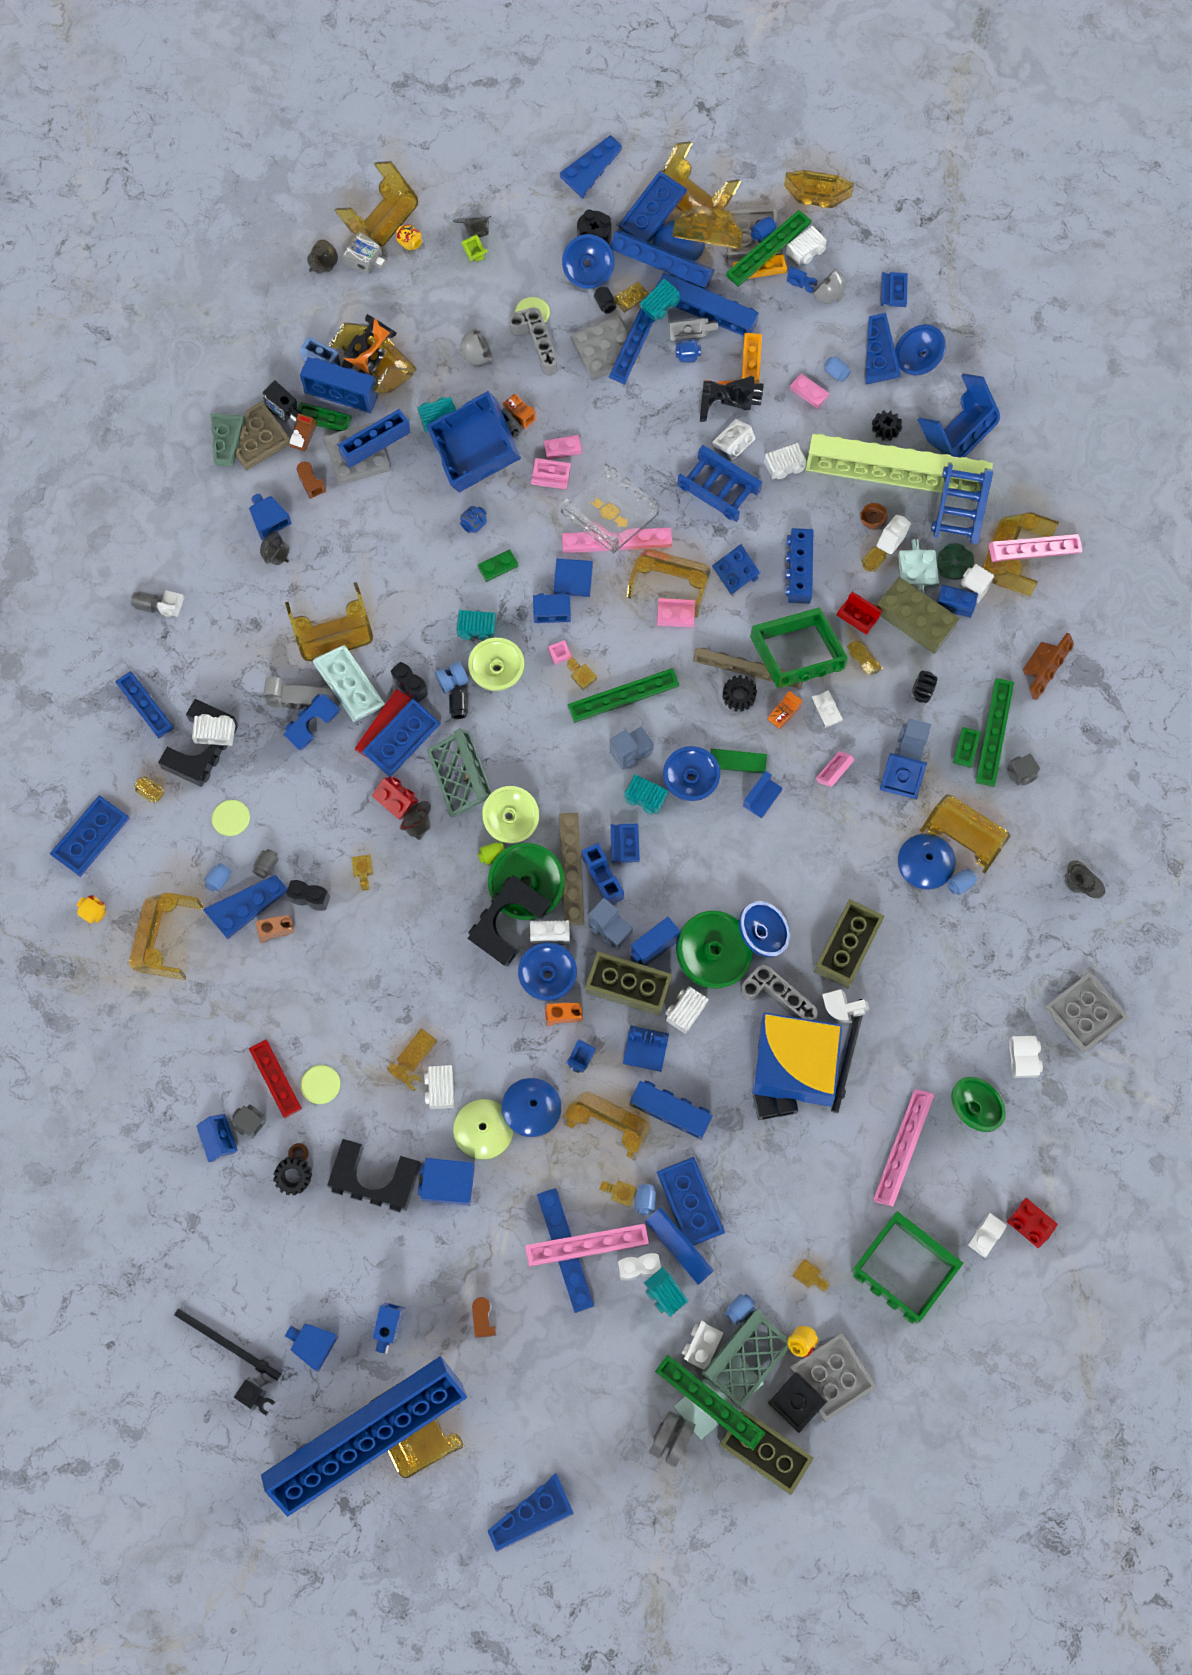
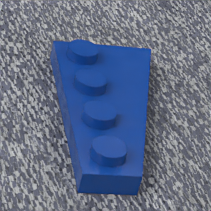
M274 875L204 908L203 911L222 934L229 939L287 892V887Z
M557 1473L488 1530L496 1552L574 1514Z

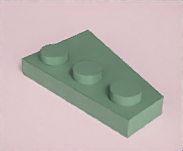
M210 413L214 441V462L216 465L233 467L236 450L240 443L242 427L246 419L240 415Z

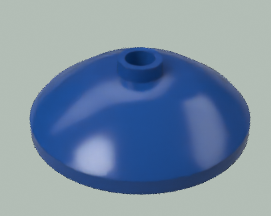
M676 219L662 224L654 235L653 244L696 261L704 251L705 237L702 230L696 224L687 220Z
M585 234L578 236L569 242L563 252V271L568 280L577 287L584 289L599 287L609 279L613 272V252L608 243L596 235ZM586 259L589 260V261H590V265H589V266H585V265H584V260H586Z
M918 325L909 329L899 339L895 348L899 368L904 373L914 376L930 372L943 359L946 351V340L943 333L932 325Z
M687 746L674 751L668 757L663 769V779L668 790L677 798L685 801H699L710 796L717 788L720 780V767L715 757L707 750L700 747ZM693 776L694 780H689L688 777Z
M918 834L909 838L902 845L898 854V868L901 875L908 883L920 889L930 890L943 886L952 877L956 866V859L951 846L945 840L933 834ZM926 855H930L932 860L926 859Z
M756 901L750 903L742 910L739 917V930L744 942L753 952L763 957H775L786 950L790 941V930L785 917L775 906L767 902Z
M541 943L531 947L524 953L518 966V978L522 988L533 998L542 1001L557 1000L565 996L574 986L577 977V966L573 956L567 949L555 943ZM546 972L551 973V977L546 978L544 974Z
M537 1078L521 1079L513 1083L505 1092L501 1106L502 1115L509 1128L517 1134L525 1137H539L547 1134L556 1126L561 1115V1100L556 1090L549 1083ZM530 1101H535L537 1106L532 1107Z

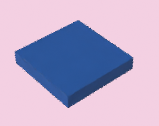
M556 558L554 594L565 593L570 594V596L590 597L593 561Z
M890 753L880 790L917 800L927 762Z

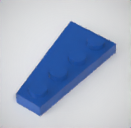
M608 136L560 172V178L583 199L587 190L591 189L595 184V180L604 173V169L620 153L622 145L613 136Z
M886 313L869 316L866 385L901 377Z

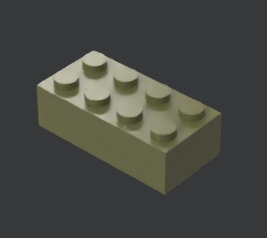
M898 577L877 603V607L882 610L881 617L934 654L954 631L960 619L901 577Z
M849 899L813 972L849 989L885 916Z
M597 951L585 986V993L660 1016L673 974Z
M743 1408L740 1409L739 1412L766 1434L753 1451L728 1430L718 1446L788 1495H792L814 1457Z

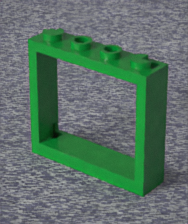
M820 607L752 626L750 639L777 688L788 687L794 683L806 682L812 678L840 672L846 667L848 657ZM815 626L833 659L782 673L764 639Z
M897 1211L851 1272L854 1273L853 1277L858 1282L868 1284L871 1287L869 1290L878 1297L883 1296L887 1300L886 1304L894 1310L898 1308L904 1313L903 1317L908 1322L918 1324L964 1263ZM894 1224L950 1267L917 1314L861 1270Z

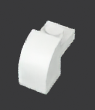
M842 989L822 994L826 1010L839 1022L852 1023V1014L854 1017L865 1014L864 1011L869 1010L868 1002L864 999L847 1003L845 992Z
M989 1212L976 1229L977 1232L968 1246L985 1258L996 1241L1001 1237L1007 1225Z

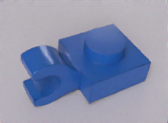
M792 266L788 271L787 282L800 288L804 286L808 293H813L814 287L810 285L816 286L817 279L807 277L806 272Z

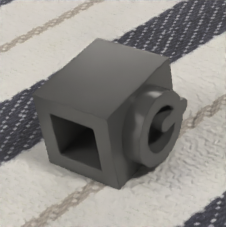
M503 408L501 411L513 438L517 437L523 427L513 415Z
M1031 753L1022 758L1018 756L1010 761L1011 764L1007 769L1008 775L1017 785H1027L1038 778L1037 774L1040 767Z
M250 1104L247 1107L238 1108L232 1115L233 1119L231 1122L235 1125L233 1129L242 1136L246 1133L252 1139L265 1124L262 1119L264 1115Z

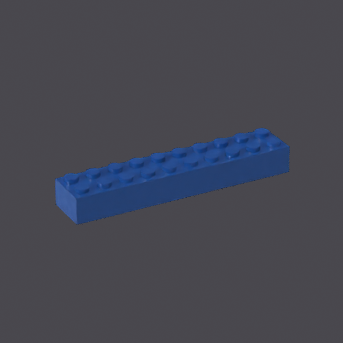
M439 1356L262 1473L261 1478L265 1493L287 1517L465 1400L467 1395L462 1382L445 1360Z

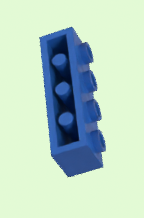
M400 409L392 412L339 443L340 456L349 468L353 467L411 433L409 421Z
M792 528L791 534L787 535L786 545L790 546V551L786 553V562H789V568H786V579H789V585H786L785 596H788V603H811L814 529Z
M639 1081L629 1106L702 1140L713 1116L709 1114L710 1111L701 1106L696 1108L691 1105V1101L685 1098L678 1099L673 1096L672 1092L666 1089L661 1091L655 1088L656 1085L650 1081Z

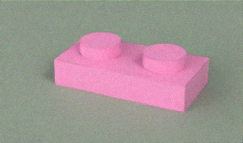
M800 374L790 385V390L817 409L829 396L826 390L803 374Z
M579 435L543 441L547 460L582 454Z
M839 751L816 777V780L820 784L832 787L853 763L854 758L850 754Z

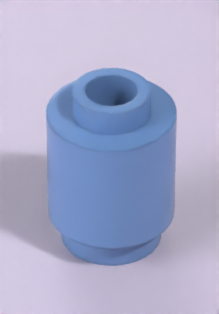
M836 356L830 357L824 364L826 366L825 371L837 381L844 382L851 373V370L848 369L849 366Z
M219 863L217 866L215 865L204 878V886L211 892L215 890L219 892L230 878L232 871L222 863Z
M970 868L963 869L948 879V889L953 894L961 895L975 885L977 877Z
M640 1184L636 1190L634 1210L638 1211L639 1215L649 1216L651 1212L655 1211L656 1191H654L653 1185Z
M739 1294L727 1307L725 1315L734 1324L738 1325L755 1309L753 1305L755 1301L748 1294L744 1296Z

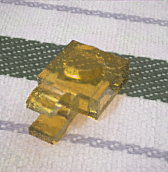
M573 657L567 661V667L570 671L574 672L571 674V678L582 690H585L597 680V676L586 664L580 666Z
M371 855L351 857L354 878H360L362 891L370 890L368 876L373 875Z
M391 1062L387 1068L391 1075L403 1084H406L411 1091L416 1090L411 1085L412 1081L422 1082L418 1075L409 1076L406 1073L408 1070L399 1063L395 1065Z
M619 1180L616 1186L602 1181L599 1188L603 1192L612 1194L611 1201L630 1207L637 1187Z
M806 1259L802 1261L792 1277L807 1288H810L813 1284L825 1292L830 1285L824 1279L818 1277L821 1270Z

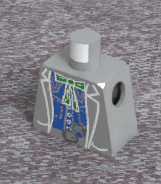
M361 231L357 233L342 254L345 267L366 274L371 273L374 267L383 270L387 263L385 259L381 258V247Z

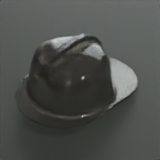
M492 215L485 217H463L454 219L453 222L463 223L470 236L477 234L478 237H484L489 234V217H492Z
M326 240L316 242L307 256V262L310 266L309 272L314 271L322 274L333 269L337 263L338 255L331 243Z
M271 531L265 536L260 546V554L266 564L271 563L274 565L289 562V545L282 540L278 532Z
M422 801L410 807L404 815L400 829L405 830L409 836L421 840L425 832L431 827L429 819L431 804L427 801Z
M1078 860L1069 862L1067 872L1063 876L1068 889L1074 893H1085L1092 898L1103 897L1105 887L1102 881L1082 862Z

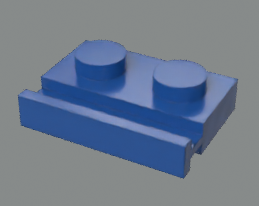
M882 272L881 306L906 307L908 273L890 272L888 274Z
M638 823L610 824L612 863L640 862Z

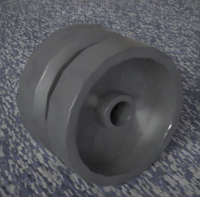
M669 1411L664 1421L658 1427L649 1454L660 1458L667 1447L669 1451L665 1458L666 1463L676 1467L696 1424L684 1420L679 1430L675 1428L679 1421V1415Z

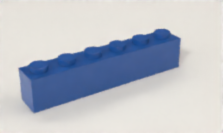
M622 231L614 233L610 245L613 251L704 288L710 285L715 271L711 267Z
M663 272L657 285L665 278L679 291L680 301L675 306L676 308L699 318H708V321H717L718 326L741 336H744L745 333L753 332L758 322L759 312L753 308L740 305L736 301L726 299L720 294H714L703 287L700 288L693 285L689 281L681 280L672 274Z

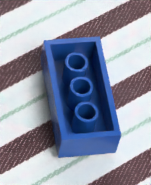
M307 357L300 373L304 393L371 414L378 398L375 377L368 373L356 372L352 368L346 369L335 363L324 362L319 358Z

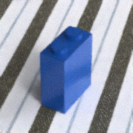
M666 917L631 944L630 959L632 962L647 966L676 944L680 930L669 917Z
M425 1158V1163H421L420 1175H423V1182L418 1185V1195L421 1196V1200L470 1206L475 1170L474 1162Z

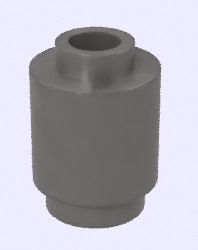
M141 591L133 593L131 606L135 607V609L150 613L158 610L157 603L160 600L157 595Z
M270 849L262 850L253 865L254 869L252 872L263 879L270 876L279 860L276 857L277 853Z

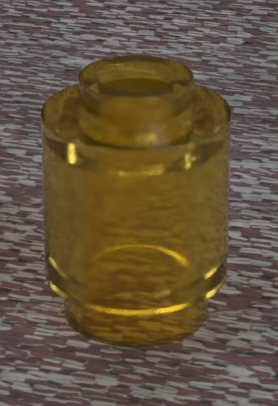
M873 546L861 560L863 568L868 572H876L887 558L886 555L888 553L877 546Z
M147 776L140 777L135 782V792L148 801L156 803L162 798L164 790L161 789L162 787Z

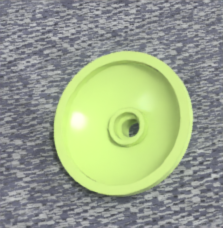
M489 638L480 642L469 656L468 667L472 679L479 686L487 690L501 691L508 689L519 681L524 672L525 663L521 650L516 644L504 638ZM499 667L500 670L495 671L494 668Z
M505 786L495 790L488 796L483 805L482 820L488 833L496 840L510 844L518 843L530 837L535 831L539 822V809L535 799L526 790L515 786ZM506 813H509L511 815L510 820L506 819Z
M480 1099L468 1103L459 1111L454 1121L453 1132L458 1147L466 1155L475 1159L486 1160L497 1157L507 1149L513 1137V1130L509 1128L503 1118L501 1104L488 1099ZM485 1124L487 1127L485 1130H480L479 1126Z

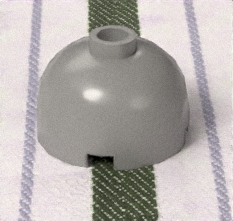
M837 268L834 269L812 294L817 300L825 304H830L835 300L839 302L845 296L846 279Z
M478 328L466 333L461 341V356L463 359L467 358L473 365H482L492 361V358L488 357V355H491L489 345L485 337H480L478 334L481 332Z

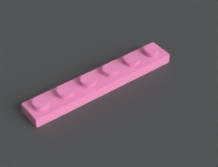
M671 527L562 533L563 553L672 547Z
M1079 534L997 541L988 544L992 562L1071 555L1082 552Z
M914 1089L873 1201L876 1203L894 1206L934 1098L931 1092Z
M645 1224L530 1244L525 1246L528 1267L646 1246L649 1244Z

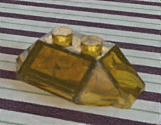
M800 170L792 173L786 172L784 186L798 203L833 208L852 197L854 183L838 175Z
M694 205L674 221L672 237L741 249L743 232L729 211Z

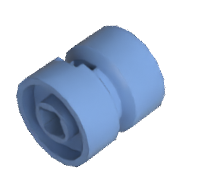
M459 661L449 665V669L442 668L435 672L438 683L445 694L454 690L456 685L461 687L469 683L465 670Z

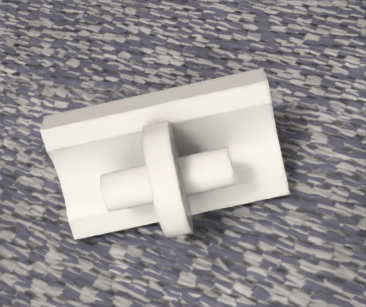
M829 690L811 697L825 728L842 722L843 719Z

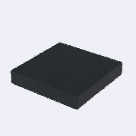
M796 1371L768 1404L800 1433L828 1401Z

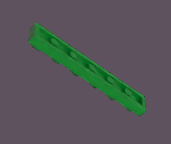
M800 210L796 211L728 270L726 277L739 287L811 224V219Z
M673 668L567 705L573 722L576 723L679 687V682Z
M996 678L994 681L975 781L977 784L994 787L996 784L1014 687L1013 681Z
M669 1355L665 1357L655 1370L659 1376L752 1451L766 1434Z

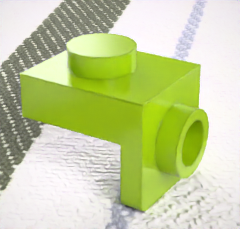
M477 234L461 242L470 262L475 260L477 263L485 259L484 255L488 251L484 249Z

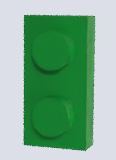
M509 549L477 564L485 582H488L517 568L518 562Z
M962 727L952 763L967 768L972 767L981 732Z

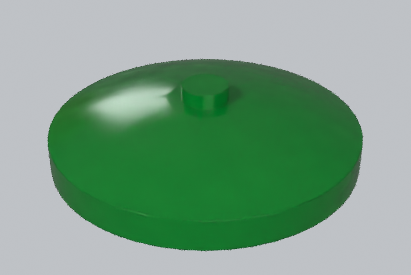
M519 843L503 850L493 861L488 874V890L491 899L504 888L502 884L506 878L514 875L553 903L545 916L559 904L565 889V873L559 859L547 848L534 843ZM518 904L509 905L501 911L507 916L518 920L539 919Z
M711 910L693 916L683 925L676 941L677 959L683 972L694 983L705 988L721 989L735 984L746 974L752 961L753 951L746 945L741 936L739 920L725 912Z

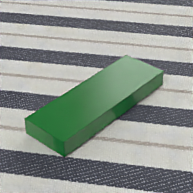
M300 402L298 410L303 415L313 418L317 422V426L338 432L347 430L352 420L351 415Z
M713 748L710 750L721 770L764 774L766 771L767 754Z

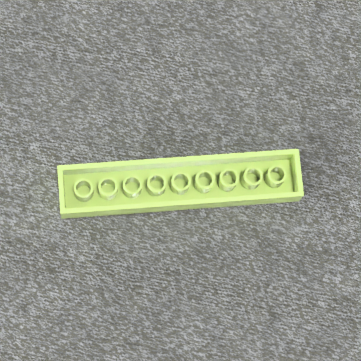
M812 434L805 471L942 493L945 480L942 477L944 466L947 467L948 462H952V470L977 474L984 473L985 468L992 469L993 463L985 460H971L967 457H953L949 454H934L930 451H916L912 448L903 449L893 445L885 446L875 442L866 443L860 440ZM950 477L948 488L976 492L980 491L981 484H979V481Z

